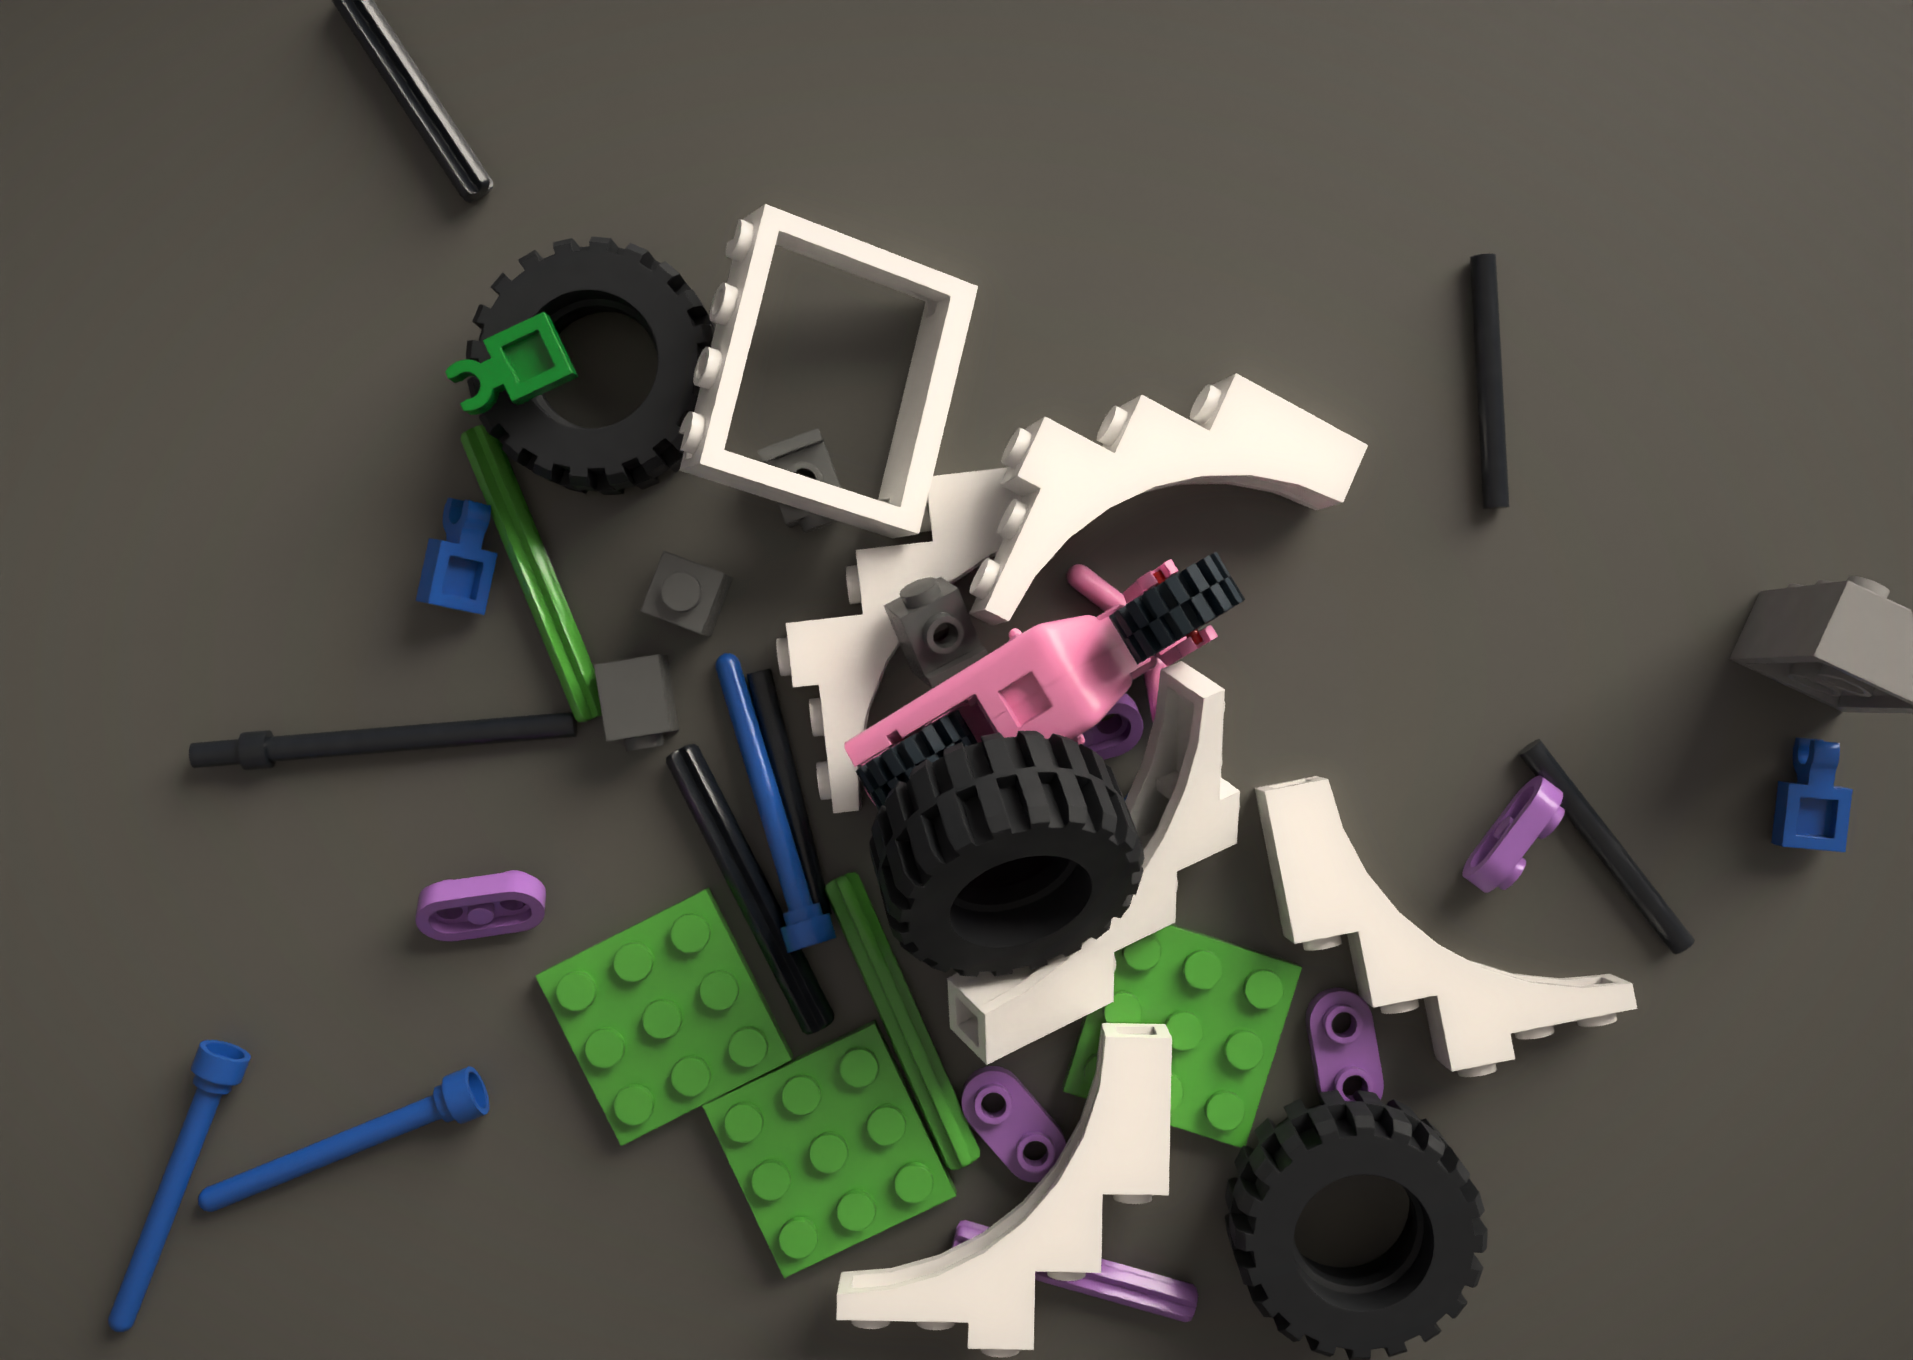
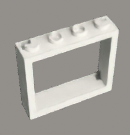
M764 204L743 220L738 219L734 238L727 242L726 257L732 259L727 283L723 282L720 284L711 304L710 321L716 323L711 347L703 349L695 367L693 382L695 386L700 387L694 412L689 411L680 427L679 433L684 435L680 450L684 451L679 471L890 538L919 534L978 286ZM775 245L925 301L878 500L724 450Z

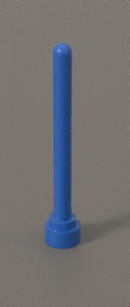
M722 654L716 660L715 669L789 911L783 914L786 926L780 928L787 953L837 938L830 913L823 914L820 903L813 904L740 661L734 654Z
M204 1040L199 1044L191 1065V1071L195 1074L192 1082L197 1089L108 1317L109 1327L115 1332H125L134 1325L223 1094L230 1093L233 1085H238L243 1080L251 1055L239 1046L219 1040Z
M472 1066L443 1077L442 1084L434 1088L433 1095L204 1188L198 1196V1205L206 1212H214L437 1120L443 1119L447 1123L456 1120L458 1123L464 1124L486 1115L489 1112L490 1104L484 1082Z

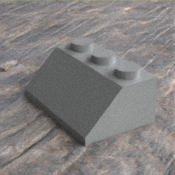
M1849 576L1847 581L1832 582L1818 580L1815 585L1807 586L1790 583L1787 588L1760 591L1729 658L1730 660L1841 712L1913 714V613L1911 609L1887 599L1890 593L1888 588L1863 577Z

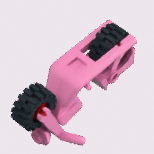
M1217 552L1188 566L1178 574H1175L1178 572V569L1172 559H1170L1155 570L1149 571L1138 578L1123 594L1087 566L1076 564L1070 567L1067 572L1068 583L1103 610L1104 613L1097 617L1083 615L1041 623L1023 633L1017 628L1011 629L1009 641L844 743L845 750L854 766L861 765L856 773L871 801L879 810L881 806H885L884 802L889 792L899 781L907 783L910 780L909 776L913 768L926 759L930 762L940 759L944 756V749L962 742L964 747L981 742V736L1000 732L1004 738L1016 737L1018 731H1037L1045 739H1049L1054 733L1076 741L1078 745H1083L1085 742L1083 733L1097 725L1132 685V680L1144 674L1151 718L1154 722L1160 669L1170 666L1218 637L1212 625L1207 626L1201 631H1198V629L1245 600Z

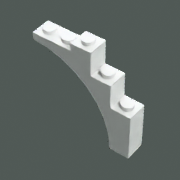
M1237 373L1213 385L1208 384L1203 388L1190 412V419L1195 421V423L1144 395L1134 398L1121 407H1112L1103 420L1097 434V441L1101 442L1103 446L1090 441L1047 417H1043L1028 426L1026 430L1019 427L1012 435L1002 455L1001 463L1008 466V469L1000 485L1023 498L1021 501L1016 498L1013 499L1001 518L997 534L1004 537L994 560L986 558L972 581L969 593L975 596L976 599L969 614L990 625L1008 622L1034 577L1071 536L1110 507L1138 494L1176 485L1230 484L1272 492L1311 509L1319 510L1344 502L1368 445Z
M1008 468L933 476L920 532L932 531L933 541L855 550L857 565L846 566L849 603H861L863 614L785 623L787 637L776 639L780 675H791L793 688L819 685L820 698L809 699V712L813 737L824 736L827 761L816 762L820 800H832L833 813L859 811L862 807L861 780L856 773L861 765L854 766L845 750L844 743L866 730L869 711L886 667L900 646L884 605L899 598L900 591L916 580L928 577L935 579L942 577L949 583L954 584L979 567L986 558L991 559L996 556L1004 537L997 534L1001 518L1013 499L1016 498L1021 501L1023 498L1000 485Z
M1182 661L1160 669L1154 722L1143 761L1125 800L1143 846L1145 857L1142 865L1143 875L1137 893L1132 897L1130 907L1121 918L1113 917L1110 929L1097 940L1092 937L1082 943L1081 950L1067 957L1061 954L1048 959V965L1030 970L1029 966L1016 968L1009 975L994 976L991 972H980L977 977L961 976L956 973L947 978L950 1029L986 1065L1114 1002V971L1116 969L1114 952L1175 923L1176 892L1178 890L1177 871L1237 844L1240 791L1221 778L1225 689Z
M1313 776L1255 788L1283 936L1294 944L1303 943V948L1306 951H1315L1341 945L1340 935L1347 934L1359 997L1373 1008L1380 1007L1381 1013L1396 1014L1415 1010L1419 1007L1418 999L1424 998L1435 1059L1450 1071H1457L1461 1077H1477L1495 1072L1497 1070L1496 1063L1515 1059L1511 1039L1512 1033H1515V1038L1537 1039L1552 1035L1554 1033L1553 1025L1577 1021V1025L1581 1027L1603 1026L1616 1022V1013L1637 1009L1633 984L1612 974L1571 978L1512 974L1467 960L1437 944L1395 908L1366 872L1343 829L1328 779Z
M1101 1023L1096 1071L1080 1121L1055 1165L1024 1201L983 1233L939 1255L893 1268L841 1272L837 1291L836 1320H851L854 1326L863 1329L883 1328L888 1326L890 1321L916 1322L917 1326L927 1330H945L952 1328L955 1323H968V1349H981L983 1354L999 1358L1017 1355L1020 1350H1034L1035 1272H1047L1050 1278L1061 1281L1080 1280L1086 1276V1273H1101L1103 1194L1113 1195L1114 1200L1126 1204L1151 1202L1152 1195L1169 1196L1172 1037L1166 1024Z

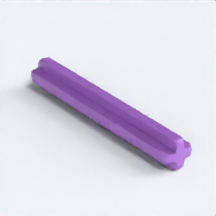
M967 1220L960 1221L956 1227L951 1248L983 1233L989 1227ZM1101 1259V1273H1086L1083 1279L1075 1281L1056 1280L1050 1278L1047 1272H1035V1280L1182 1322L1191 1321L1197 1307L1198 1293L1197 1288L1193 1284Z

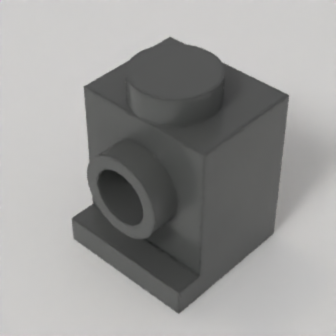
M819 428L757 450L762 463L796 474L808 471L816 476L817 481L842 488ZM778 502L785 524L789 528L801 525L803 533L813 532L838 522Z
M928 577L916 580L900 591L899 598L884 605L912 673L931 689L988 655L987 649L980 643L959 589L942 577L937 579ZM940 624H947V628L934 634L935 629Z

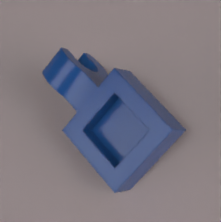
M447 499L443 511V528L446 532V541L429 538L416 601L485 615L498 554L481 549L491 517L490 505L470 500Z
M1796 737L1793 747V765L1797 773V782L1778 781L1772 844L1781 847L1846 852L1853 789L1834 786L1840 757L1839 743Z

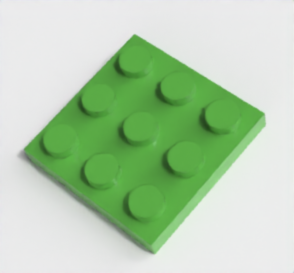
M709 887L553 965L535 976L621 1146L791 1061L794 1056Z
M1174 924L1115 951L1114 1002L1083 1017L1062 1083L1063 1092L1087 1099L1096 1071L1101 1023L1166 1024L1172 1037L1170 1126L1242 1148V1146L1246 1147L1302 967L1297 963Z
M876 1019L793 1058L791 1061L702 1105L784 1278L956 1197V1188Z

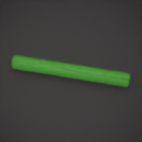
M483 424L470 428L461 434L460 440L487 505L491 506L492 518L574 718L578 722H587L602 716L595 669L508 457L502 450L503 445L498 439L488 434Z
M856 872L841 875L829 881L825 885L824 891L946 1167L950 1170L964 1168L980 1157V1148L963 1114L962 1107L860 876Z

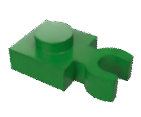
M545 312L484 339L483 342L491 357L490 359L482 363L470 359L460 360L453 363L445 371L448 379L454 383L461 382L471 376L479 379L480 389L477 395L460 403L463 411L470 415L482 414L491 409L496 403L499 393L504 390L507 391L511 401L518 406L578 377L550 316Z

